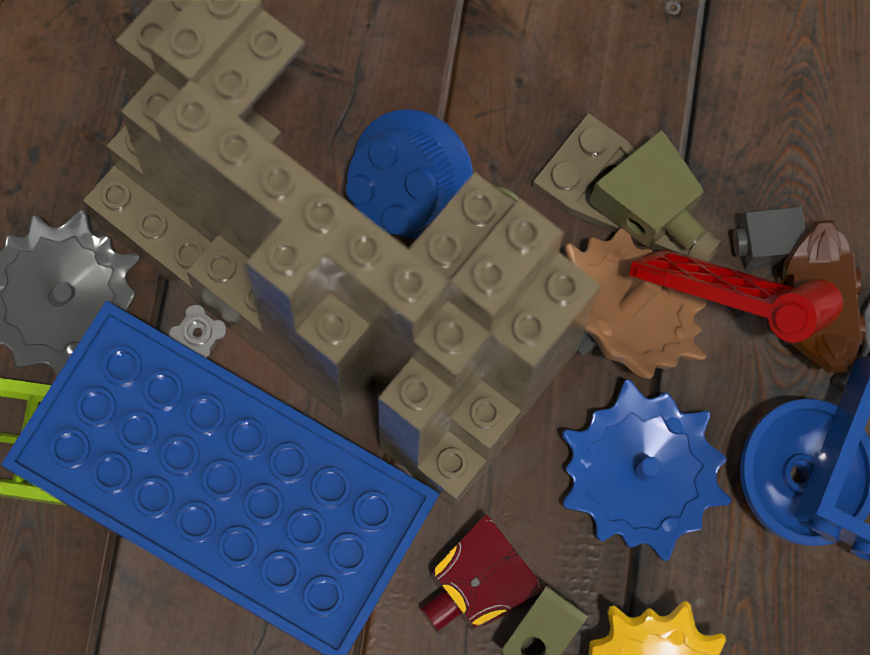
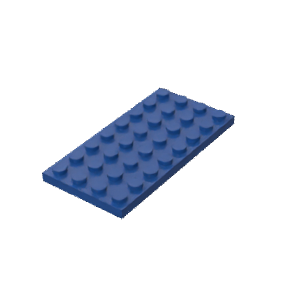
M105 301L1 463V466L7 471L321 655H348L440 495L437 491L108 301Z

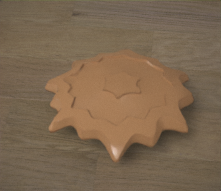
M621 227L609 241H602L595 237L590 238L585 252H581L571 243L566 244L565 257L601 284L584 332L596 340L607 359L623 363L637 376L646 379L654 376L655 368L670 369L676 367L678 358L690 361L706 359L707 354L694 343V337L702 330L694 322V316L706 307L708 301L704 298L629 276L632 261L653 254L651 249H638L634 245L631 235Z

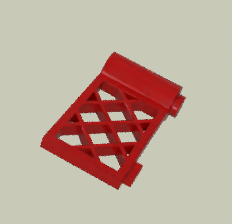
M666 249L632 261L629 276L766 317L768 318L771 330L778 338L786 342L797 343L808 339L832 324L839 317L843 308V299L840 291L833 283L827 280L814 279L794 288Z

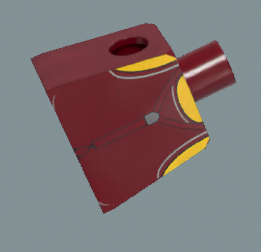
M485 515L433 570L431 579L441 593L420 608V610L437 633L459 616L468 628L475 632L536 600L545 588L491 518Z

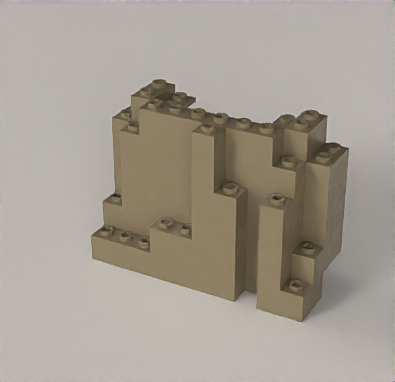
M153 0L116 40L134 97L121 110L125 126L107 145L114 167L83 200L91 219L132 252L137 253L142 260L202 306L217 320L223 321L227 328L342 420L372 384L383 391L378 398L380 450L421 483L440 493L439 497L455 509L512 439L518 422L578 350L601 284L558 252L564 233L561 229L520 198L516 203L476 172H474L408 250L277 148L276 145L282 139V132L253 110L252 105L305 47L304 40L264 11L262 0Z

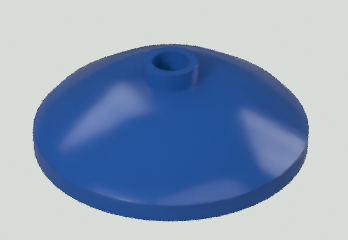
M800 399L771 409L758 420L750 431L741 456V483L750 509L760 523L775 536L801 546H822L835 543L817 537V532L810 529L811 525L795 518L838 407L826 401ZM865 430L835 504V508L863 522L870 513V438ZM793 467L797 468L800 473L798 483H795L791 478Z

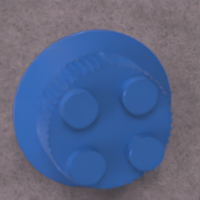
M394 110L375 119L361 134L355 147L354 155L351 158L352 161L349 163L346 193L359 212L385 232L387 231L388 234L418 239L473 175V167L464 143L444 121L420 110Z

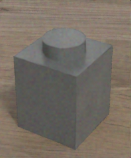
M802 207L745 213L738 229L733 231L734 251L737 257H743L745 271L783 267V262L806 233Z

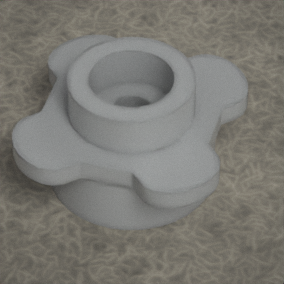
M192 305L186 309V317L180 325L171 328L169 337L207 359L210 356V352L217 345L218 340L226 336L227 329L223 321H214L207 316L202 306ZM196 329H201L202 335L196 337L193 335V332Z

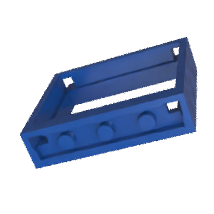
M866 356L855 361L795 518L811 525L810 529L817 532V537L836 542L839 539L852 546L851 553L870 562V525L835 508L870 416V356Z

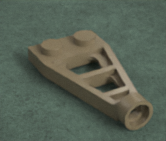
M588 113L533 181L532 188L569 215L616 233L620 226L589 202L591 197L590 188L607 167H617L636 150L625 138ZM706 230V233L695 243L692 249L685 250L667 232L652 246L647 247L657 251L666 249L709 262L722 244V240ZM631 235L632 241L642 244Z

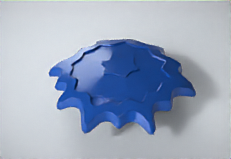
M626 379L623 382L614 406L609 409L594 411L587 430L579 432L567 429L562 433V437L571 447L573 453L572 460L565 469L573 478V487L563 500V506L569 510L585 512L591 515L596 524V538L599 541H605L611 536L619 534L629 548H634L640 544H647L655 550L662 561H668L678 538L684 534L701 530L702 515L705 509L714 506H728L732 503L731 497L717 483L718 470L726 463L727 459L725 455L705 440L704 433L711 418L710 412L681 413L669 393L665 392L648 399L641 394L630 379Z

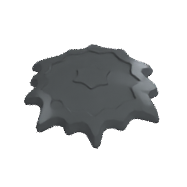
M78 210L64 224L58 227H52L46 224L39 216L33 215L30 218L28 234L24 237L8 235L4 247L0 250V344L10 349L16 367L46 364L58 376L105 301L128 313V308L135 298L136 293L128 285L126 275L139 262L140 256L137 253L119 254L112 248L108 235H94L89 229L87 213L84 210Z

